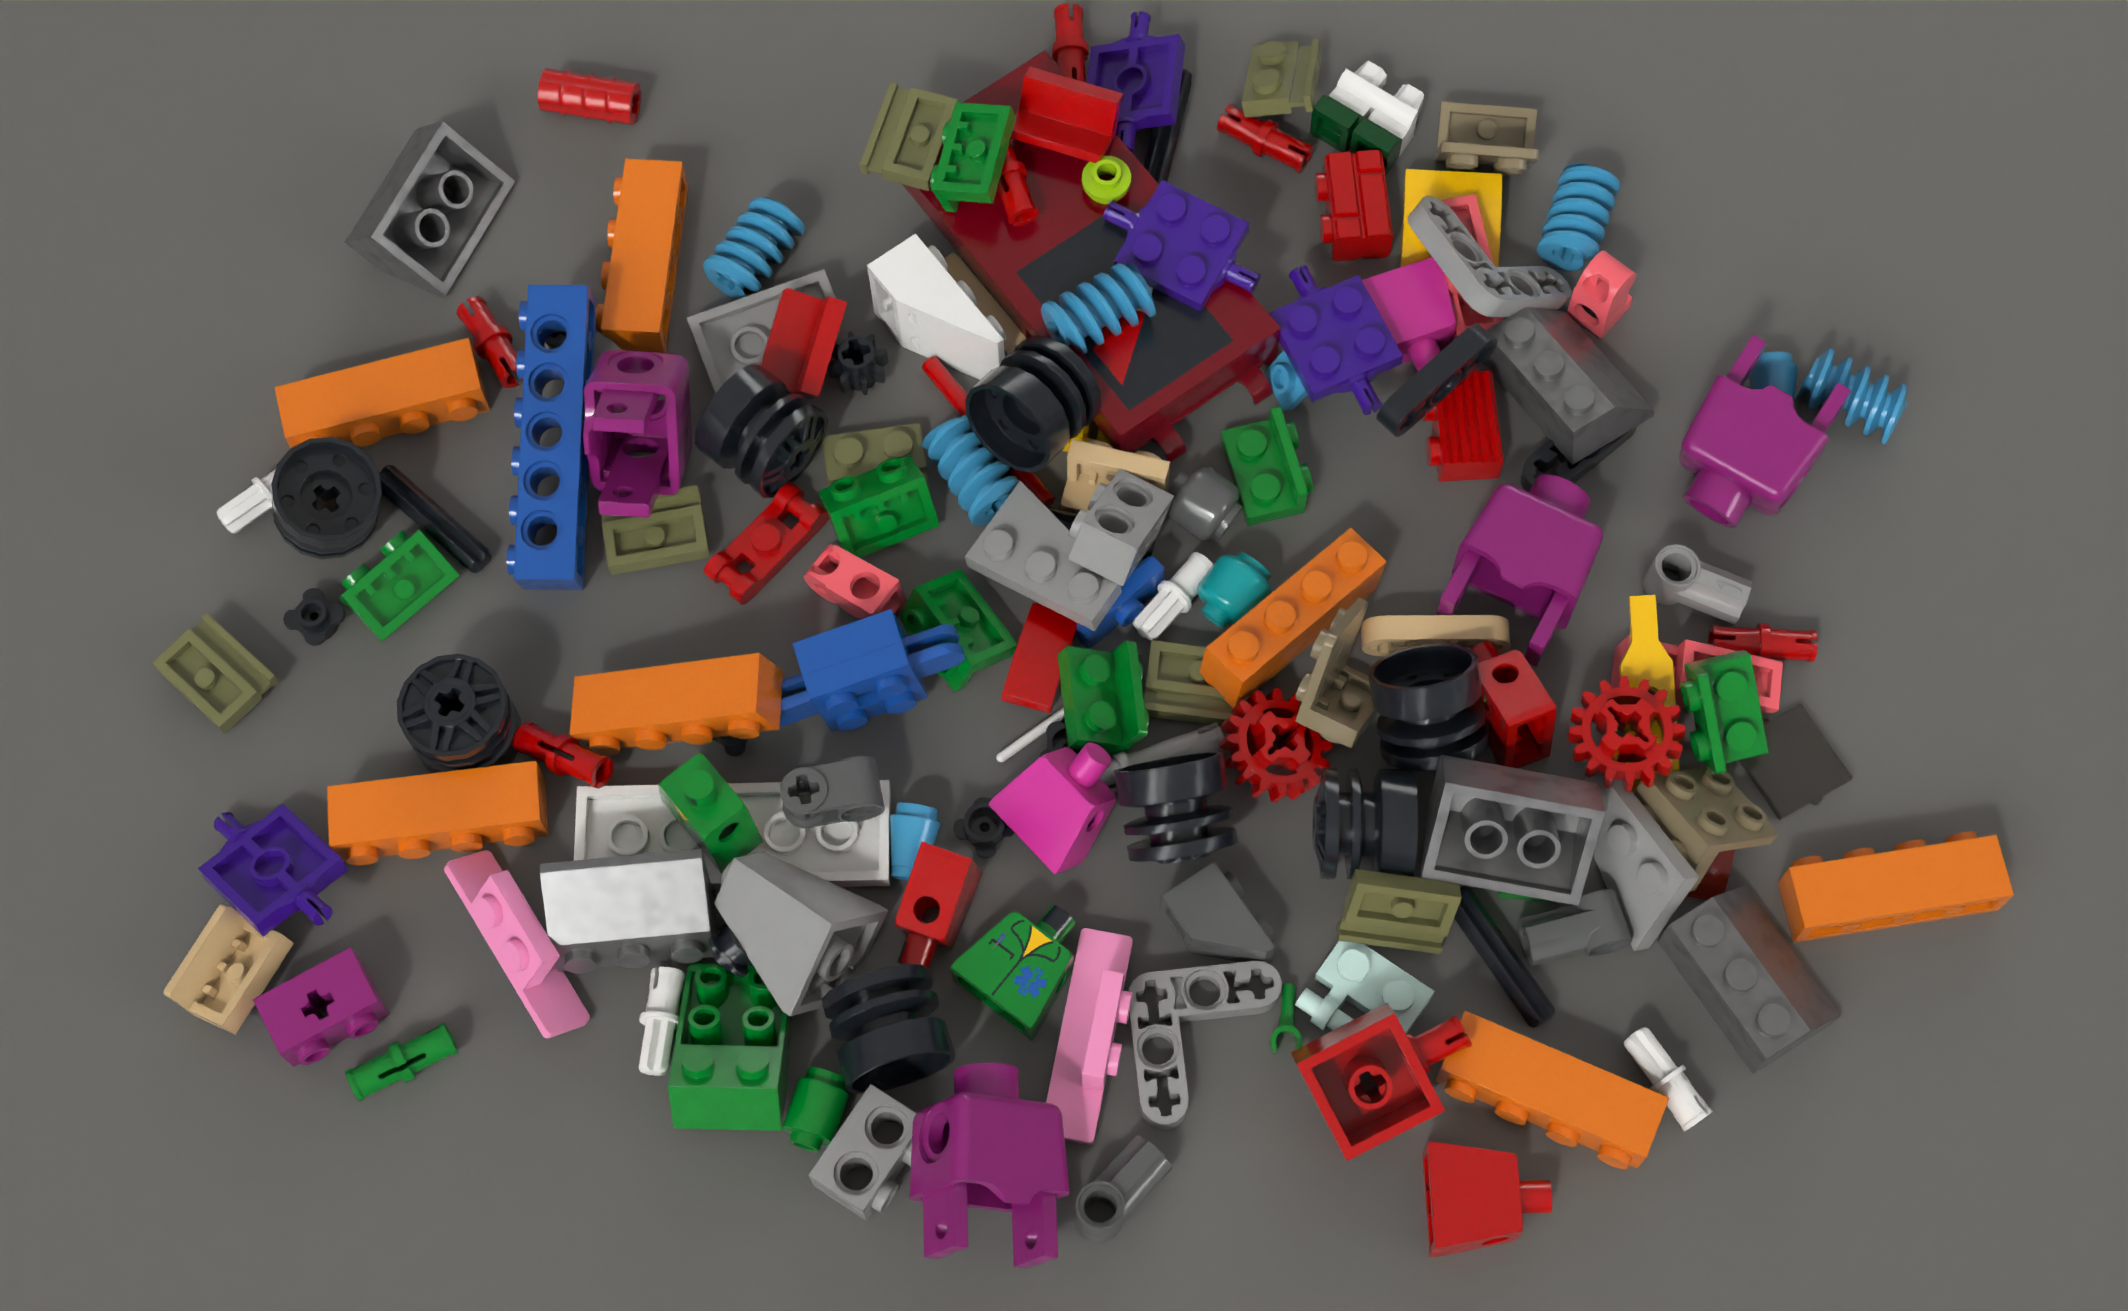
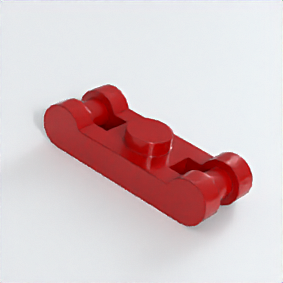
M793 482L786 483L777 492L773 502L724 551H719L711 557L704 568V574L716 584L720 582L725 584L730 589L729 595L741 605H745L822 529L829 518L827 510L818 503H809L803 498V490ZM792 513L799 521L792 529H789L782 522ZM743 561L753 567L744 574L737 569Z

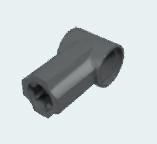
M1604 889L1581 896L1579 906L1570 904L1567 907L1521 918L1517 922L1519 941L1530 966L1586 952L1587 956H1599L1624 948L1632 942L1618 897L1613 889Z
M1137 1135L1094 1182L1087 1184L1081 1189L1076 1199L1074 1220L1077 1230L1084 1238L1092 1242L1101 1243L1111 1240L1118 1234L1122 1223L1172 1170V1164L1165 1158L1163 1152L1149 1140ZM1102 1201L1109 1204L1115 1214L1109 1221L1098 1223L1089 1219L1084 1210L1090 1203Z

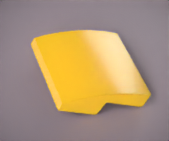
M1406 169L1404 175L1400 267L1432 257L1411 229L1407 219L1421 199L1425 196H1431L1439 200H1445L1475 194L1493 264L1495 267H1498L1502 210V174Z

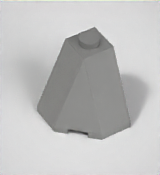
M765 852L735 857L722 873L720 880L722 887L714 902L781 1010L789 1016L819 1009L822 1006V998L832 989L828 984L837 979L847 967L855 970L868 956L888 913L887 909L877 903Z

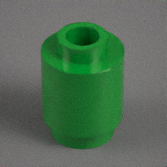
M808 1067L805 1078L798 1079L782 1125V1129L791 1135L788 1141L790 1144L807 1151L820 1152L822 1145L828 1146L839 1130L850 1097L846 1092L847 1088L843 1076L822 1068Z

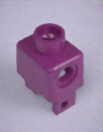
M1752 335L1727 376H1716L1683 438L1679 455L1681 465L1696 474L1682 496L1684 501L1705 517L1729 528L1737 526L1749 506L1768 516L1778 514L1822 456L1829 441L1826 433L1845 405L1851 392L1849 388L1837 383L1816 418L1809 425L1797 415L1793 407V397L1773 385L1753 390L1743 387L1763 355L1766 341L1755 335Z
M606 350L599 357L584 388V454L587 455L589 461L591 484L598 490H602L598 501L599 514L650 518L658 495H673L678 492L692 449L688 362L682 355L673 353ZM664 396V400H658V397ZM637 451L654 453L645 457L629 456L630 453Z
M1549 474L1538 476L1529 492L1510 483L1499 485L1459 545L1452 569L1453 576L1440 598L1436 615H1454L1470 586L1540 620L1524 656L1529 664L1537 667L1556 629H1565L1603 540L1601 527L1585 519L1591 506V500L1586 492L1567 479Z
M990 1062L958 1067L954 1070V1095L920 1110L913 1119L909 1199L923 1202L924 1257L939 1259L968 1248V1208L1012 1212L1013 1267L1030 1268L1058 1258L1056 1200L1070 1194L1063 1119L1060 1109L1051 1103L1019 1099L1018 1068L1013 1065Z

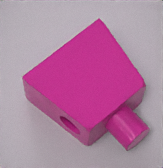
M1433 257L1362 280L1403 354L1402 363L1412 360L1418 372L1453 341L1456 319L1444 272Z
M1090 742L1085 744L1078 755L1068 747L1046 753L999 792L988 805L1054 875L1080 865L1085 860L1116 803L1115 793L1100 779L1111 764V757L1102 747Z

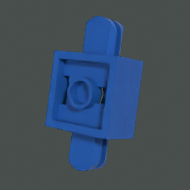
M890 609L794 642L793 647L801 674L784 679L782 682L780 726L820 714L831 731L837 729L840 731H851L868 723L869 718L886 712L889 714H901L913 709L918 701L928 698L922 678L958 666L965 660L963 648L958 644L959 635L956 627L942 624L907 637L894 612Z

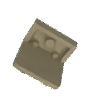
M1442 101L1440 103L1435 161L1446 162L1445 169L1450 171L1473 172L1474 167H1478V164L1493 165V173L1521 176L1522 171H1527V168H1531L1539 160L1540 150L1534 149L1537 109Z
M1359 597L1348 610L1341 607L1334 617L1330 629H1322L1310 654V657L1317 660L1313 672L1308 671L1305 674L1295 696L1296 700L1302 702L1295 722L1320 733L1324 739L1330 742L1343 744L1350 748L1354 746L1378 714L1373 707L1368 675L1346 666L1369 603Z
M1709 767L1671 771L1667 777L1660 773H1655L1652 787H1646L1641 781L1634 792V795L1698 874L1699 879L1690 891L1696 890L1719 852L1769 845L1773 843L1778 835L1775 827L1767 820L1765 812L1752 804L1735 785L1734 779L1727 772L1714 774Z

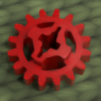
M1621 676L1619 687L1614 689L1604 679L1599 683V696L1585 691L1581 699L1583 708L1573 707L1570 721L1577 726L1569 728L1568 742L1578 745L1573 749L1572 758L1574 762L1586 759L1589 761L1585 771V776L1588 778L1596 775L1598 772L1604 774L1605 788L1609 789L1615 779L1623 780L1625 791L1631 792L1634 780L1639 778L1646 787L1650 788L1655 780L1654 771L1667 777L1671 773L1673 766L1670 759H1680L1683 746L1676 741L1684 738L1686 728L1685 725L1674 722L1679 719L1681 709L1679 705L1664 706L1668 694L1665 689L1658 691L1655 695L1648 693L1649 680L1643 679L1639 683L1638 688H1632L1627 676ZM1655 721L1658 723L1661 731V745L1657 743L1658 737L1650 731ZM1593 722L1597 725L1596 730L1603 735L1597 747L1591 735V725ZM1630 729L1636 733L1635 736L1628 733L1623 738L1617 735V731L1625 734Z
M1280 688L1272 690L1266 698L1260 690L1255 691L1247 699V702L1242 699L1231 710L1233 715L1222 723L1221 728L1230 734L1218 743L1219 748L1231 752V757L1225 761V768L1236 767L1240 773L1234 781L1237 786L1244 784L1246 781L1253 784L1251 796L1254 798L1268 790L1271 803H1277L1286 794L1293 801L1305 793V789L1310 791L1320 782L1318 775H1321L1322 769L1330 767L1331 763L1321 756L1333 748V743L1321 740L1320 733L1295 722L1300 709V701L1295 699L1296 693L1287 701H1284ZM1282 736L1284 740L1278 745L1279 749L1269 755L1268 750L1273 746L1272 742H1275Z

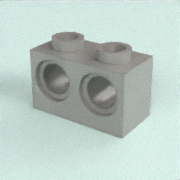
M1119 469L1108 485L1102 482L1099 483L1088 505V510L1090 511L1082 508L1077 514L1068 536L1075 539L1068 559L1124 586L1159 534L1174 495Z
M870 1084L808 1176L813 1186L866 1221H868L874 1210L882 1213L891 1203L899 1188V1185L894 1182L905 1164L911 1167L913 1119L917 1113ZM885 1122H896L904 1128L902 1136L895 1143L881 1144L874 1139L876 1129ZM855 1167H866L873 1172L872 1180L864 1189L850 1190L843 1185L844 1177L849 1170Z

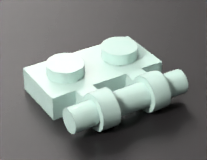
M1339 941L1315 976L1316 981L1331 991L1323 999L1306 988L1298 998L1295 1006L1312 1016L1310 1022L1324 1031L1327 1027L1335 1030L1354 1020L1339 1010L1345 1000L1365 1014L1388 1003L1407 1035L1433 997L1435 991L1365 944Z

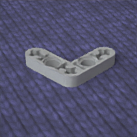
M1423 197L1407 218L1413 232L1471 308L1484 316L1509 317L1525 307L1558 311L1572 294L1571 287L1563 276L1549 267H1495L1453 210L1435 197Z
M1247 961L1154 971L1141 974L1132 981L1128 990L1132 992L1129 1021L1138 1097L1142 1117L1150 1126L1159 1130L1175 1128L1184 1121L1188 1112L1189 1095L1180 1023L1255 1015L1270 1011L1276 1006L1282 988L1280 974L1272 965L1264 961ZM1251 976H1260L1262 984H1271L1272 988L1265 990L1263 999H1255L1252 991L1245 990L1236 991V1003H1227L1229 992L1227 977L1235 978L1233 988L1248 986ZM1200 980L1213 982L1220 992L1218 1001L1210 1006H1200L1194 1003L1190 998L1189 990L1195 982ZM1155 987L1157 995L1166 996L1167 998L1160 1000L1158 1004L1159 1024L1139 1029L1138 1023L1149 1025V1013L1146 1002H1137V998L1144 997L1145 988ZM1167 1020L1171 1021V1026L1160 1024ZM1154 1037H1162L1168 1040L1174 1050L1171 1059L1163 1064H1153L1147 1061L1142 1052L1145 1042ZM1176 1072L1178 1079L1167 1077V1091L1169 1098L1179 1100L1180 1104L1172 1106L1171 1115L1161 1116L1158 1107H1150L1149 1105L1150 1102L1157 1100V1079L1146 1082L1144 1076L1163 1077Z

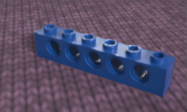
M528 285L527 301H521L519 306L521 331H526L525 349L518 350L516 360L518 378L523 379L522 398L517 397L514 404L515 425L517 428H521L520 446H514L512 450V472L514 476L519 477L518 495H512L509 503V518L511 525H516L515 544L508 546L507 570L509 575H514V580L523 589L584 590L589 461L587 455L584 454L583 440L585 423L584 388L594 369L597 299L588 285ZM559 331L567 333L566 340L560 347L556 349L545 348V341L549 335ZM556 379L564 381V388L559 395L553 398L542 397L543 389L548 382ZM550 428L562 429L561 438L555 445L550 447L540 446L541 436L546 430ZM549 476L559 477V487L553 494L549 496L538 495V486L543 479ZM546 525L557 526V535L553 542L545 546L536 545L535 537L542 527Z

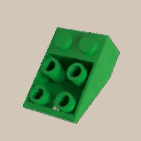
M688 963L668 1081L673 1128L782 1131L788 1084L792 1016L787 1015L781 1010L755 967L748 966L749 973L741 978L733 974L732 971L724 969L720 964Z

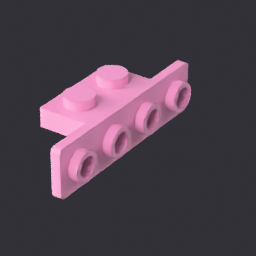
M489 850L448 861L444 867L447 877L542 1036L548 1039L585 1026L590 1019V1015L564 972H558L555 963L560 955L508 870L502 871Z
M1083 928L1080 932L1046 1103L1054 1104L1060 1109L1063 1119L1064 1139L1067 1141L1087 1145L1094 1142L1107 1075L1117 1076L1122 1044L1114 1043L1117 1023L1127 1024L1132 1000V992L1124 991L1133 940L1130 936Z

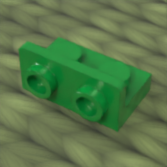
M955 102L951 120L947 121L943 128V150L939 164L933 167L930 178L931 190L946 212L956 213L959 201L993 204L1016 119L1011 106Z
M1281 406L1270 408L1269 420L1221 431V444L1233 483L1240 492L1239 502L1243 506L1242 512L1247 527L1305 513L1307 494L1313 492L1312 478L1307 464L1299 465L1295 450L1299 449L1297 430L1293 420L1285 421Z
M911 456L887 459L875 469L855 477H842L834 481L831 486L819 491L821 502L828 512L840 548L859 558L940 526L924 475Z
M420 529L410 538L402 530L379 549L386 558L370 570L363 563L340 582L347 591L338 598L344 605L347 604L380 642L385 640L460 576Z
M961 569L914 587L899 615L906 632L910 636L942 624L956 627L959 635L958 644L963 648L965 660L958 666L938 672L955 692L965 688L974 672L1012 657L1017 647V642Z
M1124 641L1112 652L1066 646L1057 654L1068 748L1081 750L1086 743L1090 742L1099 745L1107 753L1115 754L1121 751H1128L1147 735L1149 715L1144 706L1141 683L1143 668L1138 660L1136 642Z
M1741 650L1684 664L1687 681L1680 683V690L1687 712H1693L1696 730L1690 732V743L1697 762L1702 761L1714 774L1726 772L1725 763L1769 753L1751 654L1746 650Z

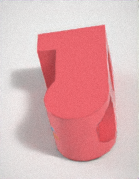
M1605 250L1600 251L1585 268L1577 285L1574 287L1567 314L1595 336L1602 339L1631 307L1633 297L1629 295V290L1636 279L1637 273ZM1585 305L1590 308L1598 319L1589 315L1582 306Z
M832 544L827 545L803 576L808 586L818 595L837 604L839 608L859 620L892 609L897 617L907 601L899 579Z

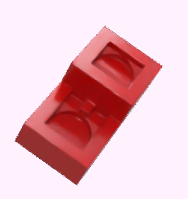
M1032 603L1010 665L1001 701L1051 714L1061 687L1057 654L1066 646L1074 645L1077 637V622L1041 604Z

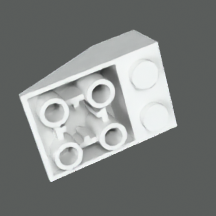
M915 233L867 265L874 313L902 347L927 358L936 356L942 364L979 380L991 370L1000 366L1002 360L1006 357L1004 341L1007 340L1003 328L992 315L985 317L976 307L977 300L972 290L963 280L956 283L947 272L948 266L944 257L935 246L931 245L927 248Z

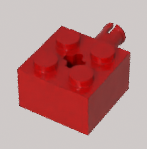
M1385 1003L1291 1052L1346 1161L1445 1111L1427 1073L1430 1072L1429 1066L1466 1047L1472 1046L1456 1014L1451 1016V1019L1413 1038L1411 1034H1405L1396 1014L1389 1004ZM1366 1071H1369L1374 1076L1373 1082L1375 1084V1087L1368 1091L1359 1084V1075Z

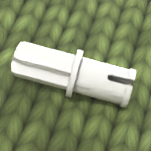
M275 470L262 479L254 477L252 479V486L217 510L216 513L219 520L228 531L237 533L272 509L271 483Z
M1193 552L1186 563L1169 581H1161L1157 586L1158 593L1134 618L1133 626L1138 631L1137 633L1143 638L1156 640L1180 613L1189 612L1192 608L1191 601L1198 594L1197 586L1213 566V563L1204 555Z
M659 967V969L653 968L651 970L646 1010L639 1017L640 1023L645 1026L639 1070L647 1075L663 1076L668 1071L674 1030L678 1027L679 1005L685 980V973L672 967Z
M1647 1027L1640 1028L1626 1038L1624 1041L1625 1048L1653 1084L1649 1089L1669 1097L1667 1107L1684 1132L1713 1112L1683 1073L1686 1067L1684 1065L1680 1067L1675 1065L1650 1029Z

